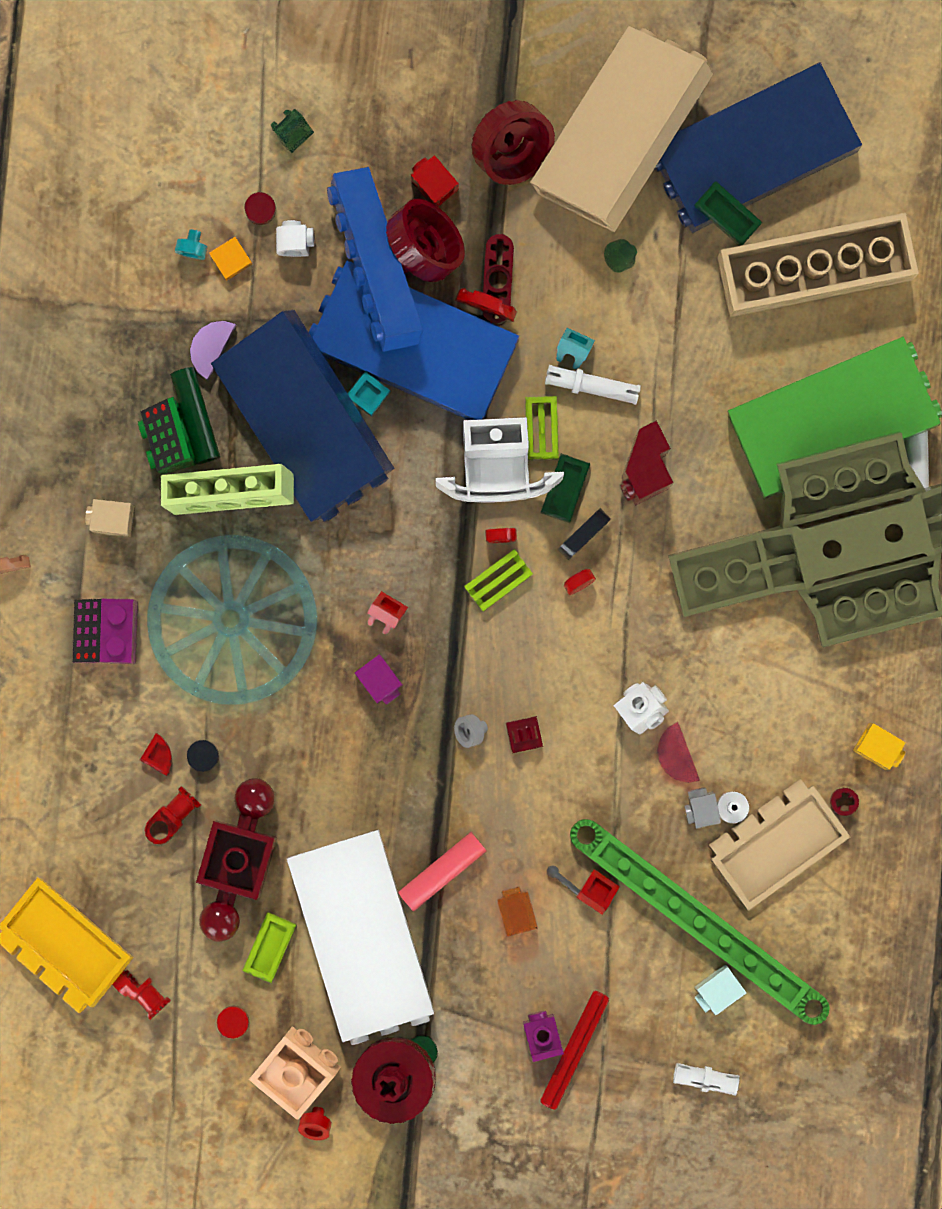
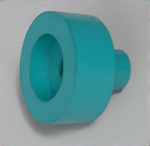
M189 229L187 239H177L174 252L185 257L204 260L208 246L199 242L200 231Z

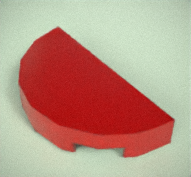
M462 288L458 291L455 301L514 322L517 314L515 307L504 305L501 299L476 290L472 293Z

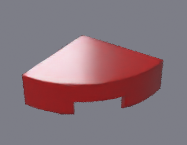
M155 733L140 761L168 776L172 767V753L166 740L158 733Z

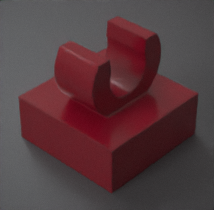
M537 716L506 723L512 753L543 747Z

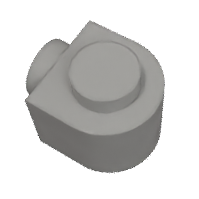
M706 788L688 791L689 805L684 806L688 824L694 823L696 829L720 824L721 820L715 793L713 791L707 792Z

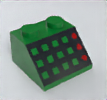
M174 397L167 398L140 411L143 420L138 421V426L142 439L148 438L151 450L146 451L151 469L156 468L157 472L163 475L197 465L179 403Z

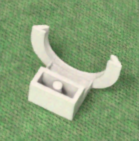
M527 417L464 420L463 443L466 487L457 485L455 477L436 478L435 483L439 490L457 500L481 503L509 502L534 498L549 492L563 480L564 472L544 473V477L540 481L529 484Z

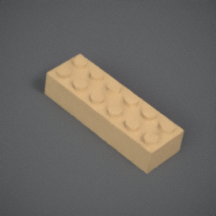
M906 213L722 249L717 256L730 317L912 281L919 274Z

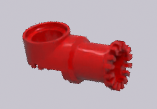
M182 786L178 788L179 793L167 806H162L146 823L145 836L153 844L162 845L169 842L173 835L183 826L182 821L194 808H200L201 804L193 796L190 798L191 794ZM163 821L168 826V834L163 839H155L151 835V827L155 822Z
M123 970L112 985L123 996L136 1000L148 1013L147 1017L151 1020L171 1000L168 997L164 998L152 985L153 980L150 977L143 984L139 985L136 978L132 977V974H127L128 970Z

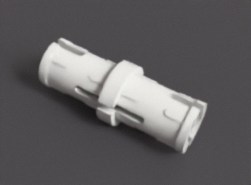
M676 1063L673 1083L700 1088L702 1092L711 1090L736 1096L740 1076L713 1071L712 1067L708 1066L699 1068Z

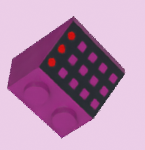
M134 599L74 600L72 662L136 664L138 601Z

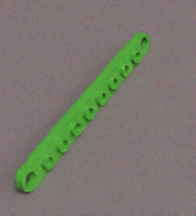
M589 819L579 820L572 826L570 839L576 848L788 1010L811 1025L820 1024L827 1019L830 1007L824 996L604 828ZM583 826H590L595 831V838L590 844H582L578 841L577 832ZM812 999L818 1000L822 1005V1011L816 1017H808L804 1011L805 1004Z

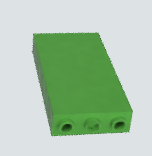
M903 336L728 410V416L763 499L783 492L777 463L899 431L902 432L903 440L905 441L934 429L941 424L939 418L942 417V410L936 399L933 401L930 399L927 389L931 388L930 382L924 370L918 371L915 364L918 355L912 342L906 343Z

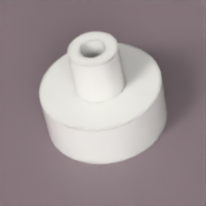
M727 792L717 801L720 818L725 822H741L749 812V803L741 793ZM732 805L736 806L735 810H732Z

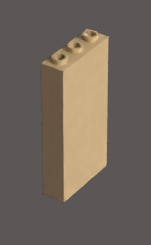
M628 26L531 180V185L540 196L615 232L711 79L713 73L707 65V59L696 51H691V53L683 51L677 43L669 39L663 42L645 28H641L639 31Z

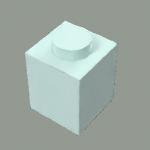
M723 965L695 986L699 994L694 998L705 1013L711 1009L717 1015L745 995L746 991L730 969Z

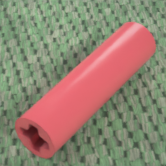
M470 832L398 891V894L414 912L487 852V850Z

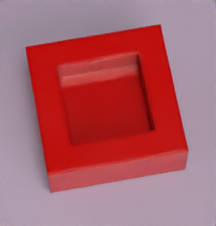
M593 869L576 898L603 915L620 886Z

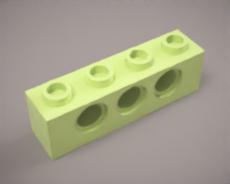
M282 464L161 475V506L174 515L294 504V474Z

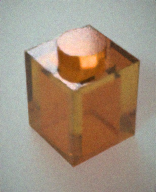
M520 886L503 890V897L497 898L507 937L538 929L528 891H521Z

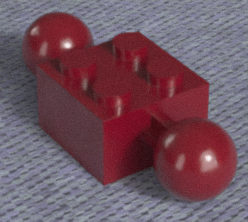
M247 779L236 789L234 802L237 810L240 812L237 826L216 820L213 821L196 883L219 889L216 901L205 906L199 918L202 933L213 941H226L232 938L238 931L240 917L234 907L237 895L255 900L261 897L277 840L275 836L255 831L258 819L266 816L273 808L275 802L272 787L262 779Z

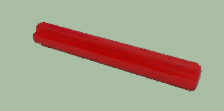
M599 991L592 992L563 1052L564 1054L561 1056L540 1099L544 1106L554 1110L558 1108L609 1003L607 995Z

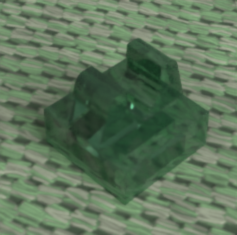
M296 109L292 111L285 110L283 113L286 117L279 124L275 121L271 124L275 135L291 153L314 133L305 118Z

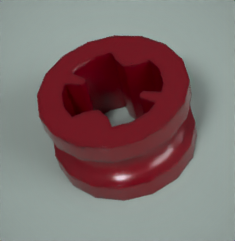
M839 788L831 795V808L839 815H852L859 807L858 795L850 788ZM844 792L849 793L848 798L853 797V804L848 805V810L846 811L840 810V805L836 806V799H840Z

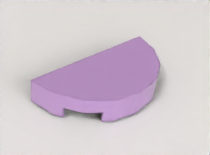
M226 321L211 322L201 328L193 338L190 348L191 361L198 374L207 381H209L214 371L211 362L222 355L236 324Z

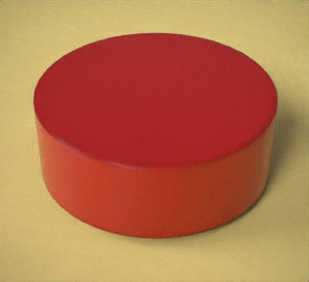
M497 528L485 530L486 542L492 544L516 542L517 529Z
M584 569L567 579L563 586L569 595H573L588 587L596 578L590 569Z
M239 1006L226 1007L218 1015L217 1028L227 1038H238L249 1027V1016Z

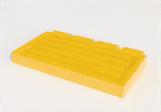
M37 877L0 923V930H2L0 933V945L11 955L16 954L22 948L16 959L34 975H37L45 968L39 979L57 995H60L68 988L62 999L78 1013H81L87 1006L94 1008L134 958L42 878Z

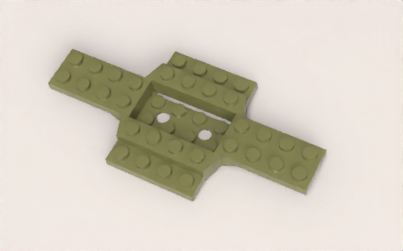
M899 431L777 463L783 489L780 526L668 555L684 617L775 593L797 590L814 615L822 647L942 617V599L938 586L942 552V484L923 487L909 464L902 432ZM913 495L910 501L803 529L796 526ZM891 524H898L902 528V536L896 542L888 541L884 535L885 529ZM829 540H835L841 546L839 555L834 558H828L823 554V546Z

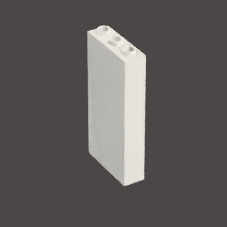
M379 830L288 857L287 862L342 1042L350 1040L351 1045H355L369 1040L368 1034L380 1031L381 1036L399 1031L398 1025L406 1022H411L412 1026H416L430 1021L429 1015L434 1014V1008Z

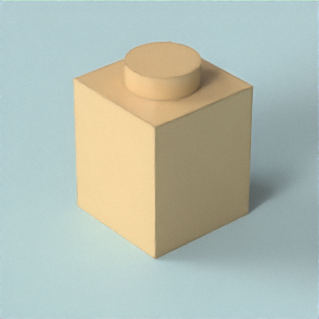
M93 499L92 506L87 507L85 523L90 525L89 530L93 533L131 537L135 506L131 503Z

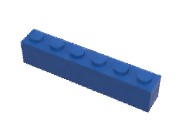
M365 167L334 173L331 186L327 187V196L330 205H335L337 210L336 224L339 232H344L346 238L344 246L347 258L353 259L355 265L353 269L354 280L357 286L362 287L364 293L362 303L365 313H370L372 317L371 331L375 341L380 342L383 352L418 345L423 328L402 265L389 245L386 234L387 220L370 169Z

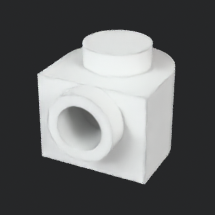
M296 220L283 221L282 226L276 228V253L287 257L309 256V247H314L315 245L314 228H307L306 225H301V222Z

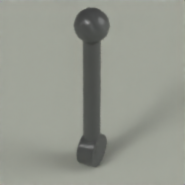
M556 866L548 867L547 875L550 878H556L578 895L580 889L562 876Z

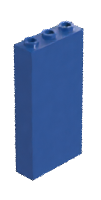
M346 261L343 268L339 266L332 279V284L335 285L331 296L325 295L321 303L319 312L323 313L318 325L313 323L309 330V334L323 356L362 374L366 371L378 381L465 419L484 420L519 341V335L409 288L423 328L420 342L418 345L383 352L380 342L375 341L372 335L371 323L373 321L371 314H366L363 307L362 296L364 293L362 287L357 286L354 280V263Z

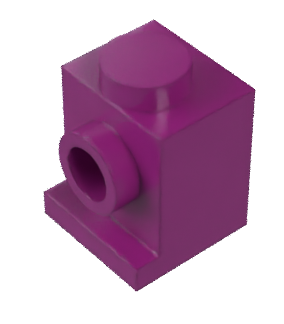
M546 1010L529 1014V1020L523 1021L533 1062L563 1055L554 1014L547 1015ZM540 1030H546L549 1033L546 1041H539L537 1039V1033Z

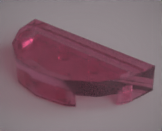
M676 722L668 727L659 739L657 747L659 763L665 773L675 780L687 783L700 781L680 725Z

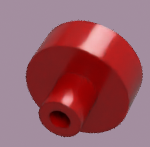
M316 1106L313 1107L312 1112L301 1116L298 1131L308 1139L325 1140L329 1137L332 1122L328 1117L324 1116L325 1110L322 1107Z

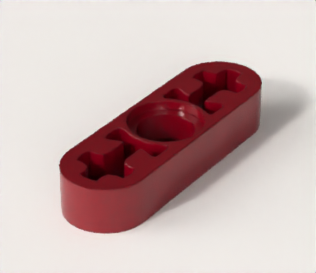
M495 234L486 243L483 293L487 294L489 292L493 295L506 293L507 298L500 296V299L503 302L502 304L511 306L514 245L508 236ZM497 242H503V247L509 249V251H504L502 255V264L509 263V267L503 265L489 266V262L496 264V251L491 250V247H496ZM494 272L504 273L507 277L506 285L502 288L492 287L489 283L490 275ZM482 311L484 320L496 326H500L507 321L501 317L495 319L493 314Z

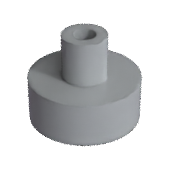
M473 714L459 717L454 725L455 736L458 742L465 748L481 744L484 739V733L488 730L486 722L480 721Z

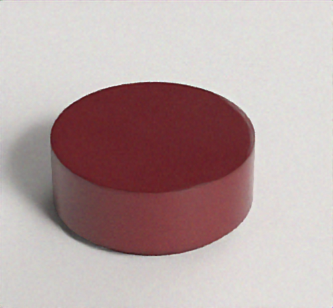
M257 192L247 198L244 209L247 218L252 223L265 225L273 220L276 215V205L270 195Z

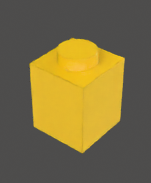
M868 723L853 751L884 770H890L892 766L898 767L904 758L906 751L902 749L906 742L876 724Z

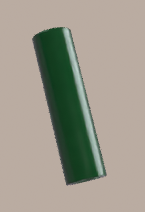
M194 367L172 372L170 376L196 463L203 464L219 459L221 456Z

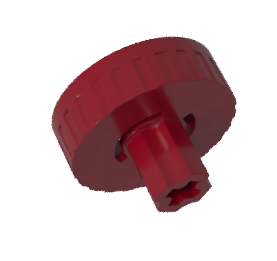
M520 100L507 101L485 114L475 129L471 149L476 164L492 180L503 185L522 183L536 174L555 142L554 128L551 122L529 102ZM499 150V151L502 152V153H509V154H505V155H503V154H501V153L496 154V152Z
M412 199L388 219L386 225L388 242L394 255H396L401 263L404 274L410 271L414 276L424 281L439 282L462 264L465 257L462 237L448 215L433 203L423 199Z
M387 1037L374 1042L362 1053L353 1068L351 1085L356 1102L369 1117L379 1122L395 1124L404 1123L415 1118L428 1105L435 1091L436 1070L432 1059L420 1045L407 1038ZM392 1064L399 1065V1067L389 1066V1067L384 1068V1067L387 1066V1065H392ZM394 1081L396 1086L391 1088L387 1083Z

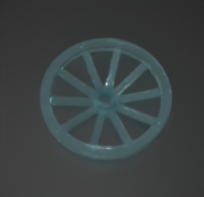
M225 535L205 539L188 547L166 566L151 593L147 613V628L150 644L157 661L165 673L179 687L193 696L206 701L226 705H240L256 702L275 694L298 675L307 662L314 646L317 632V608L308 580L288 555L275 546L256 538ZM227 549H244L257 552L261 556L237 599L234 601ZM214 551H218L223 603L187 567L195 559ZM270 559L280 565L295 583L246 607L244 606ZM180 573L215 611L163 603L169 587ZM297 593L301 596L304 610V627L250 617V615ZM228 611H237L240 617L239 623L233 628H227L223 623V616ZM162 613L213 621L210 625L168 647L164 643L161 628ZM248 627L302 636L298 650L288 666L285 667L248 630ZM218 632L195 681H193L178 668L171 656ZM239 636L279 675L264 685L248 690ZM227 637L230 641L238 692L217 691L204 686Z

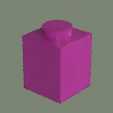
M380 654L355 672V675L377 704L383 701L387 705L401 695L398 689L403 685Z

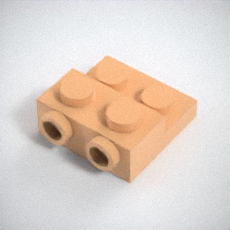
M292 1026L249 1080L298 1120L334 1078L341 1066L337 1064L338 1059L332 1051L328 1049L320 1050L312 1043L313 1037L309 1032L304 1029L296 1030Z

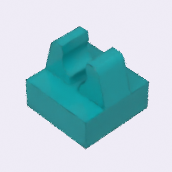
M566 328L557 346V361L561 362L566 354H570L575 358L572 368L578 369L587 359L595 340Z
M365 371L348 395L355 405L372 417L389 395L390 390Z

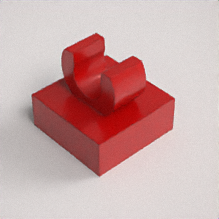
M381 591L367 612L371 615L368 625L372 626L376 619L385 623L382 633L387 634L391 628L395 629L408 606Z

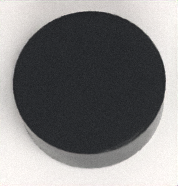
M199 740L188 748L187 761L194 770L205 772L217 765L219 751L212 742Z

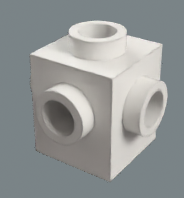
M644 682L640 685L637 683L629 687L623 694L625 697L613 705L630 729L638 734H642L648 728L651 730L664 721L663 716L669 712L664 705L667 699L656 685L650 687Z

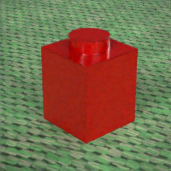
M435 155L429 160L426 157L421 159L412 168L411 182L428 202L433 203L437 207L459 190V183Z

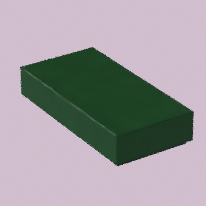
M717 181L708 188L694 205L739 246L744 245L763 223Z
M562 453L560 454L555 472H564L563 480L547 492L541 514L567 523L571 522L590 463Z

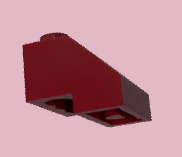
M657 420L639 429L622 475L621 491L627 501L633 500L635 506L669 490L674 483L662 460L671 448Z

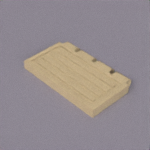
M801 779L783 791L784 796L789 801L786 805L777 795L757 810L763 819L761 823L751 814L731 828L738 838L736 841H733L726 832L709 844V847L715 854L711 858L712 862L748 911L850 838V835L814 786L807 788Z

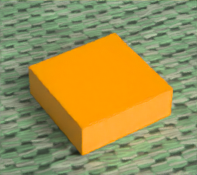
M233 237L209 253L226 281L253 265L236 237Z

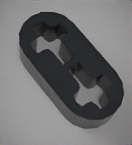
M600 508L558 550L570 560L611 518Z

